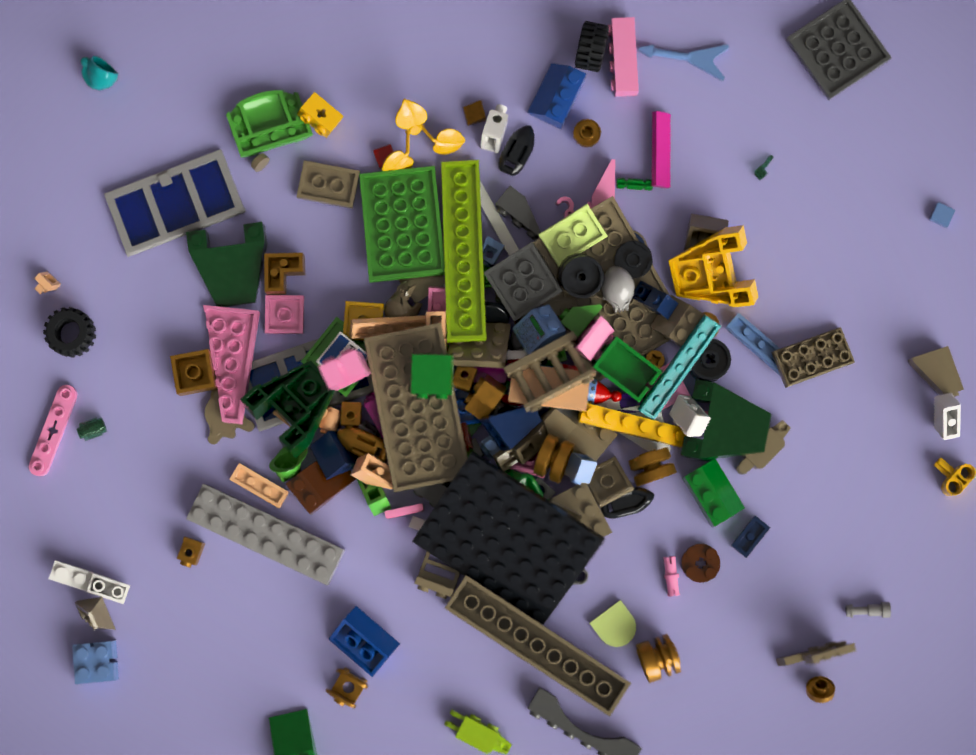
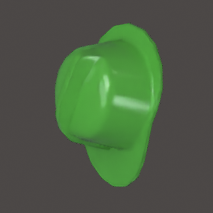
M283 447L269 463L270 470L276 472L282 482L294 478L301 471V462L306 457L308 448L298 457L294 458Z

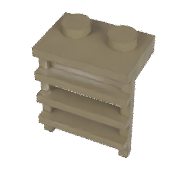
M426 552L414 584L418 585L417 589L428 592L429 589L436 591V596L444 599H447V596L452 597L460 573L451 567L429 560L430 553ZM428 563L456 573L454 580L452 581L425 571L426 564Z

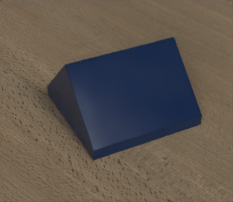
M328 431L310 446L326 480L353 469L358 456L349 452L342 445L337 436L338 431Z

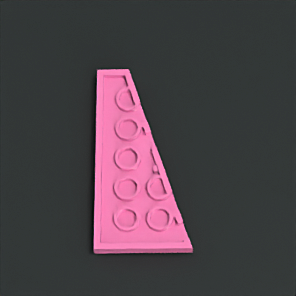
M203 305L206 314V326L209 333V345L213 369L215 370V382L218 389L222 422L243 424L245 407L240 399L248 392L260 312L257 310Z

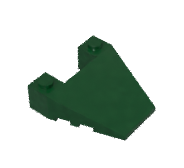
M263 222L243 224L245 243L210 248L209 234L206 230L186 232L188 251L216 306L229 307L256 303L264 254L267 249L266 230Z
M309 361L289 370L288 373L280 377L272 378L271 381L265 384L254 386L240 400L256 420L263 416L270 408H273L285 420L290 428L279 436L278 439L282 446L296 458L310 446L335 390L328 388L320 369L312 361Z
M696 379L692 399L697 402L710 404L708 416L711 419L705 427L703 439L684 436L681 455L685 458L709 461L711 459L765 452L772 414L715 382Z

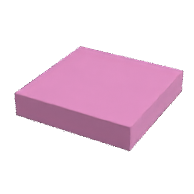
M266 295L265 334H304V295Z

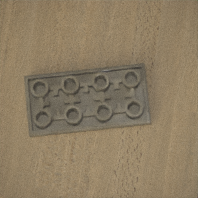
M841 327L771 352L785 388L855 363Z

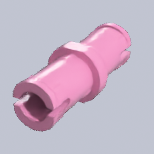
M676 556L663 557L667 596L680 595Z

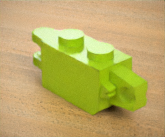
M451 709L450 714L462 720L460 727L451 721L446 720L444 723L447 727L457 731L455 738L486 754L494 750L507 755L512 743L501 736L497 726L488 723V725L481 723V718L472 713L470 716H464Z

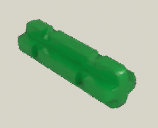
M617 178L616 181L618 189L627 187V189L642 190V188L649 191L653 190L652 180L650 179L643 181V179L628 178L625 180V178Z

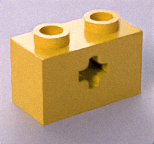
M315 92L297 113L304 123L311 125L317 134L325 138L331 134L344 117Z

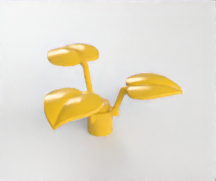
M404 98L395 116V122L398 127L407 129L405 130L406 152L403 153L400 150H396L389 154L382 165V171L413 167V159L408 156L410 134L417 135L423 130L430 140L435 142L433 145L434 152L441 155L457 151L464 144L465 137L458 130L447 128L440 131L436 138H434L423 125L427 119L425 109L416 102Z

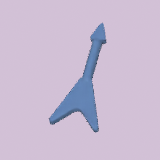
M654 45L638 48L639 52L650 58L654 55L685 60L721 81L725 79L713 60L728 50L729 45L689 53L654 48Z

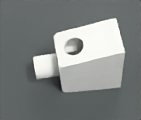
M498 104L495 110L489 111L482 132L481 149L499 153L508 121L506 106Z

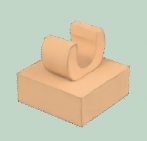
M48 271L38 273L34 278L39 283L35 287L39 294L57 290L61 285Z

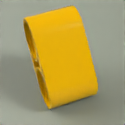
M939 458L934 463V466L946 476L941 485V490L946 496L959 495L976 475L975 468L970 464L959 465L954 469L943 458ZM962 468L967 469V478L961 475ZM950 482L956 486L954 492H951L948 488Z

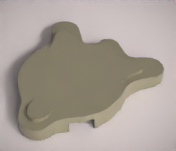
M218 389L212 390L211 398L205 407V418L210 428L209 443L215 445L223 437L235 438V430L237 428L247 432L254 430V423L248 420L245 415L243 424L222 422Z

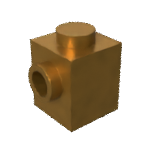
M342 402L341 426L357 428L362 423V403Z

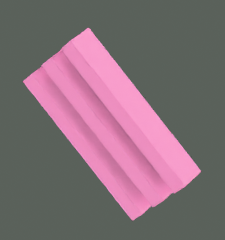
M423 503L384 511L385 517L391 519L424 512Z

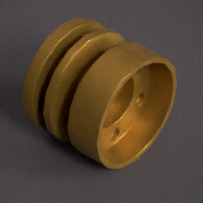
M668 634L662 635L663 645L659 637L655 638L656 647L652 648L648 640L635 645L648 683L662 679V669H664L668 677L672 676L671 666L675 674L681 673L680 658L675 644L671 641Z

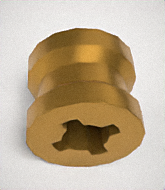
M657 350L650 351L645 357L657 368H661L665 361L664 355Z

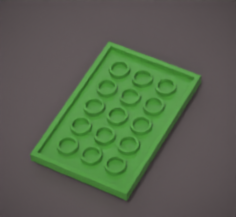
M435 166L359 174L369 282L445 275Z

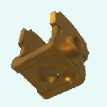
M346 667L344 669H337L340 676L331 690L326 688V692L335 698L334 701L339 705H347L355 709V702L362 690L368 688V681L350 673V670ZM345 682L353 683L354 690L351 693L344 691L343 685Z

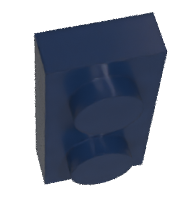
M754 516L731 544V547L747 558L770 527L757 516Z

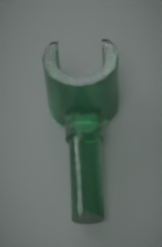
M769 155L764 164L755 171L754 174L759 180L768 174L765 168L774 158L772 155Z

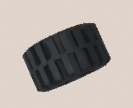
M589 21L583 23L575 59L576 68L594 72L600 71L608 38V25Z
M63 307L61 311L55 310L53 316H48L49 322H45L46 330H43V334L46 335L44 338L45 342L49 344L48 346L62 356L72 358L75 355L82 356V352L85 351L87 353L89 351L88 347L93 346L94 342L92 340L96 339V334H94L96 327L93 326L94 322L88 315L73 307H69V309ZM76 322L79 326L78 337L73 342L64 343L61 339L62 328L67 323Z

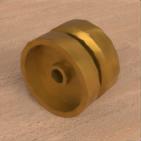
M548 434L539 450L533 473L543 477L550 469L549 479L560 483L575 444L565 440L558 449L559 438Z
M668 447L640 454L639 457L628 461L632 471L644 470V472L634 476L637 487L677 473L674 463L661 465V462L671 457Z

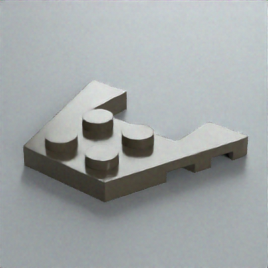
M846 640L825 643L824 646L810 647L808 651L776 658L778 666H787L805 661V665L816 664L821 660H829L834 656L854 652L856 648L854 643L847 644Z

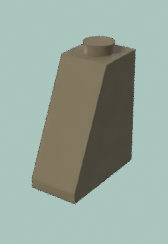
M948 346L908 360L910 366L938 395L953 393L954 397L959 396V391L964 390Z

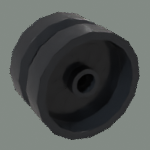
M575 253L567 256L561 262L558 269V280L560 285L570 295L576 298H589L601 289L604 282V273L601 265L595 259L584 253ZM584 273L582 274L583 277L579 279V274Z
M712 339L689 373L697 380L717 381L730 368V350L723 342L718 339ZM707 358L711 360L709 364L705 362Z

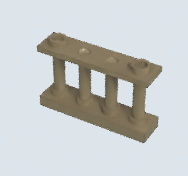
M573 331L504 367L508 379L513 377L517 380L528 401L524 405L526 412H535L545 402L581 383L585 385L594 380L593 377L596 376L594 368L587 371L575 349L577 337ZM562 350L568 351L580 376L572 380L569 379L557 357L558 352ZM545 359L551 361L563 385L552 389L540 367L541 361ZM528 368L533 369L546 393L536 399L522 375L523 371Z

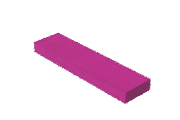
M654 111L652 112V186L667 189L670 188L671 114Z

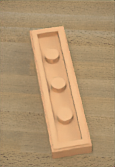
M426 315L352 319L349 336L351 339H360L426 326Z

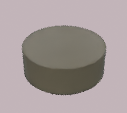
M261 153L253 159L251 167L256 172H259L268 164L269 158L264 153Z

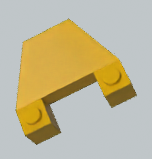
M744 225L723 228L669 259L677 297L699 301L702 299L715 304H728L731 307L755 304L758 299L755 279L736 281L730 252L743 251L747 244Z

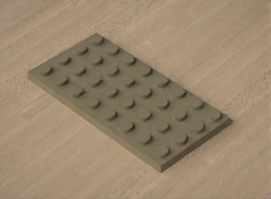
M441 323L364 338L394 492L453 481L468 458L454 386L453 395H448L447 399H436V395L428 394V398H416V394H411L412 354L447 355Z

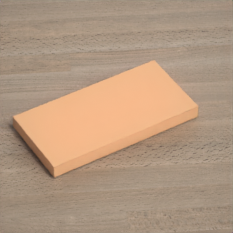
M540 366L552 389L563 385L555 368ZM528 368L524 370L522 375L535 399L546 394L533 369ZM564 369L570 380L580 376L578 370ZM511 377L508 402L527 404L528 401L517 380ZM581 383L541 406L586 411L590 383L585 385Z

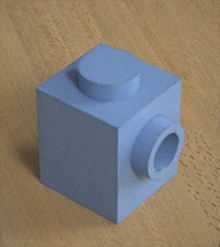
M572 452L564 474L575 484L580 485L581 482L590 484L597 462L588 455Z

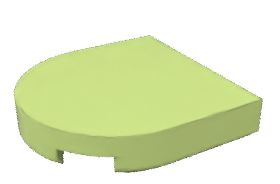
M621 600L589 623L601 640L613 647H621L628 644L636 632V622Z

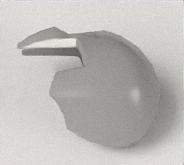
M613 266L604 274V282L602 284L603 300H607L612 305L614 313L617 311L619 313L621 311L624 312V310L628 311L629 303L633 297L635 286L632 276L622 267Z

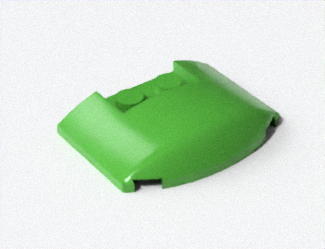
M284 90L261 92L240 101L231 113L228 112L226 114L241 158L259 155L261 152L293 142L297 143L313 136L310 125L304 123L297 115L303 106L297 92H294V94L284 92Z

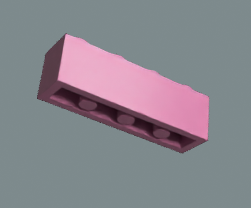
M612 18L611 25H608V36H611L612 43H609V54H612L613 61H610V73H613L614 79L611 80V91H614L615 97L637 96L639 88L635 18Z

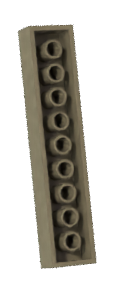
M467 575L445 607L446 610L608 716H611L631 684Z

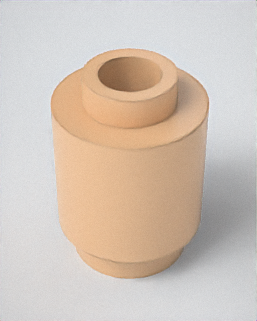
M327 407L328 412L318 427L321 429V433L337 431L341 420L340 410Z

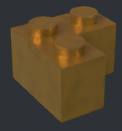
M265 253V293L267 295H286V276L305 275V256L303 253Z
M488 374L485 378L481 377L473 389L475 393L472 394L470 392L465 399L466 406L464 409L478 419L488 416L504 395L507 387Z

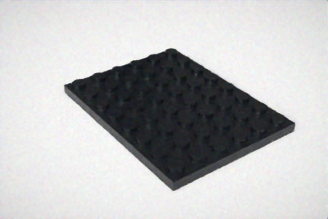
M472 451L412 542L544 625L602 545L605 537Z

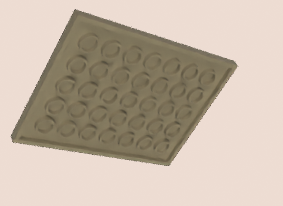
M613 196L591 208L608 237L582 252L595 259L601 265L604 274L610 267L615 266L614 255L621 244L628 241H638ZM539 238L534 241V244L559 282V267ZM653 265L646 275L633 279L634 290L639 282L643 281L669 295ZM584 273L579 274L578 278L581 279ZM602 286L594 296L589 298H576L564 290L542 304L543 306L549 304L559 320H561L559 316L565 308L570 309L571 307L600 304L602 309L595 317H603L614 329L612 335L620 338L642 356L669 341L650 328L658 314L633 298L629 303L628 311L624 310V312L621 311L619 313L617 311L614 313L612 305L607 300H603ZM606 344L601 348L602 352L607 347ZM578 353L587 371L593 369L592 365L595 360L593 359L589 362ZM594 369L596 376L593 378L597 379L598 381H601L602 379L606 378L600 372Z

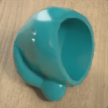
M92 56L91 58L83 57L81 59V65L83 66L81 71L82 77L90 88L104 90L110 88L117 81L118 72L102 58Z

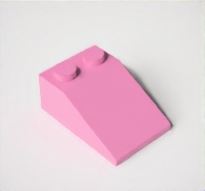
M594 317L577 339V343H575L577 353L589 362L593 359L596 361L602 354L601 348L604 344L609 345L613 340L614 336L612 334L614 329L603 317Z

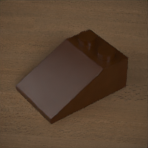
M315 461L287 482L286 485L307 512L313 515L354 482L356 478L351 476V471L349 470L326 480L320 466Z

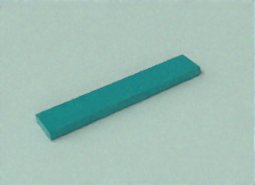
M704 314L638 407L641 413L652 420L656 419L720 329L721 325Z

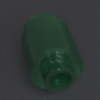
M96 417L79 423L77 432L80 439L84 438L85 441L102 436L103 433L107 432L103 418Z

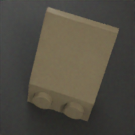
M578 422L577 426L563 441L567 440L575 444L574 453L588 455L597 461L618 434L612 430Z

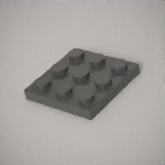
M534 242L529 243L484 272L513 321L518 320L532 309L539 307L564 291Z

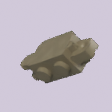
M782 420L774 427H770L765 452L742 455L744 459L737 466L736 472L739 475H743L752 468H764L785 446L783 438L791 429L790 426Z

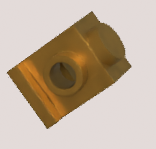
M457 366L453 377L454 388L470 393L477 369L470 366ZM462 372H467L468 377L462 378Z
M184 537L177 559L181 560L180 564L190 568L192 565H198L205 543ZM188 549L192 550V555L190 557L186 555V551Z

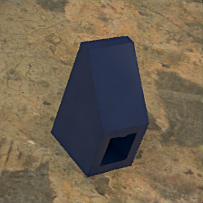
M643 281L639 282L632 297L666 319L670 318L679 304L668 294Z

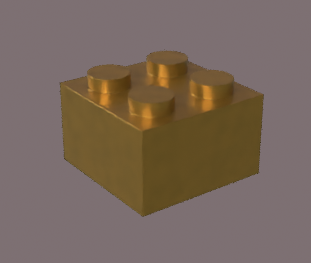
M209 349L170 356L176 394L184 396L217 389L215 370L213 369L211 351Z

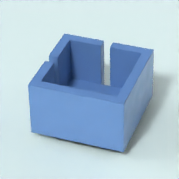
M116 640L72 645L75 684L119 680L118 662L110 663V659L117 658Z

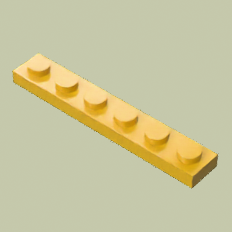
M587 403L586 411H579L577 421L682 448L684 436H686L679 426Z

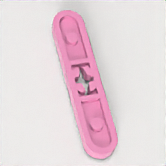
M63 385L58 389L29 463V470L35 476H44L48 473L78 395L76 389L70 385ZM56 423L55 429L58 430L57 434L53 433V435L51 436V432L48 430L50 427L53 428Z

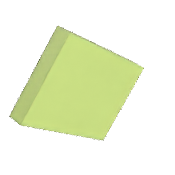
M588 204L538 234L558 267L567 256L582 253L608 237Z

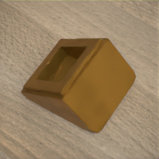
M481 100L463 107L467 125L486 121Z

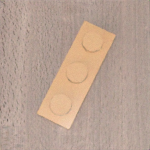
M240 463L229 479L279 509L289 494L287 490Z

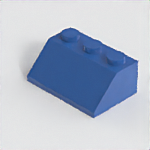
M551 63L527 114L561 129L585 81L586 73L569 65Z
M357 606L343 619L328 639L371 677L376 674L400 645L394 637L388 634Z

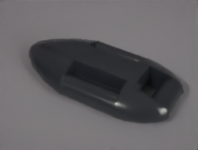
M530 125L521 127L510 136L499 157L498 166L500 171L510 176H515L524 168L535 142L534 131ZM508 161L516 166L513 169L505 165V162Z
M633 487V491L611 502L612 512H609L608 505L600 509L604 517L611 519L636 514L650 505L654 499V493L645 488Z

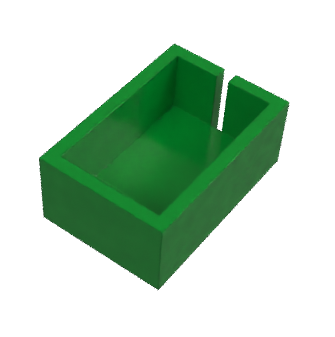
M614 336L613 340L592 365L594 369L637 402H640L650 389L645 386L646 383L653 385L663 372L617 336Z

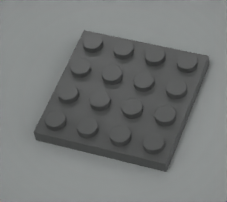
M843 0L786 38L788 44L828 100L892 58L851 0Z

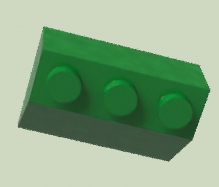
M716 459L682 477L711 527L719 525L745 508Z

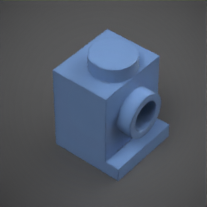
M489 236L483 244V263L486 267H493L503 252L505 245ZM492 252L493 257L488 258L486 253Z
M490 435L479 444L489 460L493 458L495 453L500 451V448Z

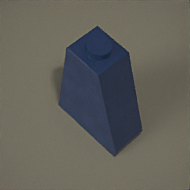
M524 406L479 419L500 450H511L542 421L538 416V411L526 412Z

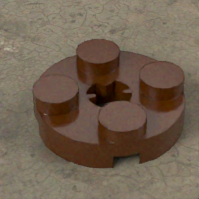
M695 544L682 555L681 568L690 580L698 583L708 582L715 578L719 572L720 558L717 551L709 545ZM700 557L704 559L703 561H706V565L702 569H699V565L696 566L695 564L696 561H699Z

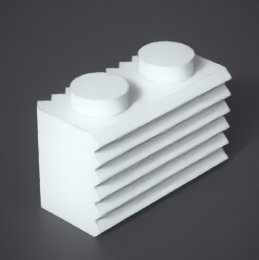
M953 393L935 396L933 427L944 440L959 437L961 403L957 401Z
M678 395L669 413L673 418V422L680 426L683 433L688 437H701L711 419L691 396Z

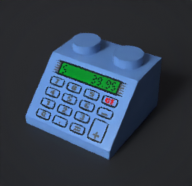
M549 304L532 309L513 327V332L527 355L566 335L565 328Z

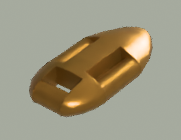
M344 428L337 432L338 439L342 445L352 454L361 457L368 453L382 462L386 461L387 454L382 438L359 428ZM378 447L382 448L380 455L376 456Z

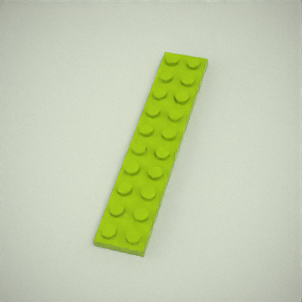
M479 160L441 162L447 342L486 341Z

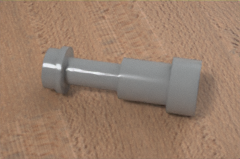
M890 602L869 604L867 607H853L852 604L846 605V616L853 618V615L868 614V616L890 618Z

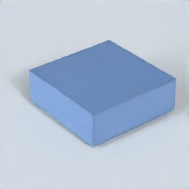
M938 202L929 220L947 228L956 210Z

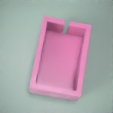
M351 348L341 352V357L337 359L331 357L322 362L323 365L319 367L328 388L336 391L371 375L370 368L363 354L357 350H351Z

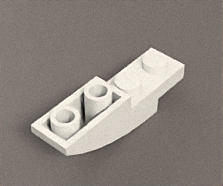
M55 560L49 576L50 580L124 604L130 585L57 560Z

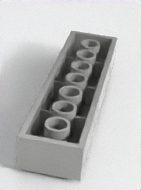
M206 484L202 485L186 518L325 585L330 584L345 552L344 549Z

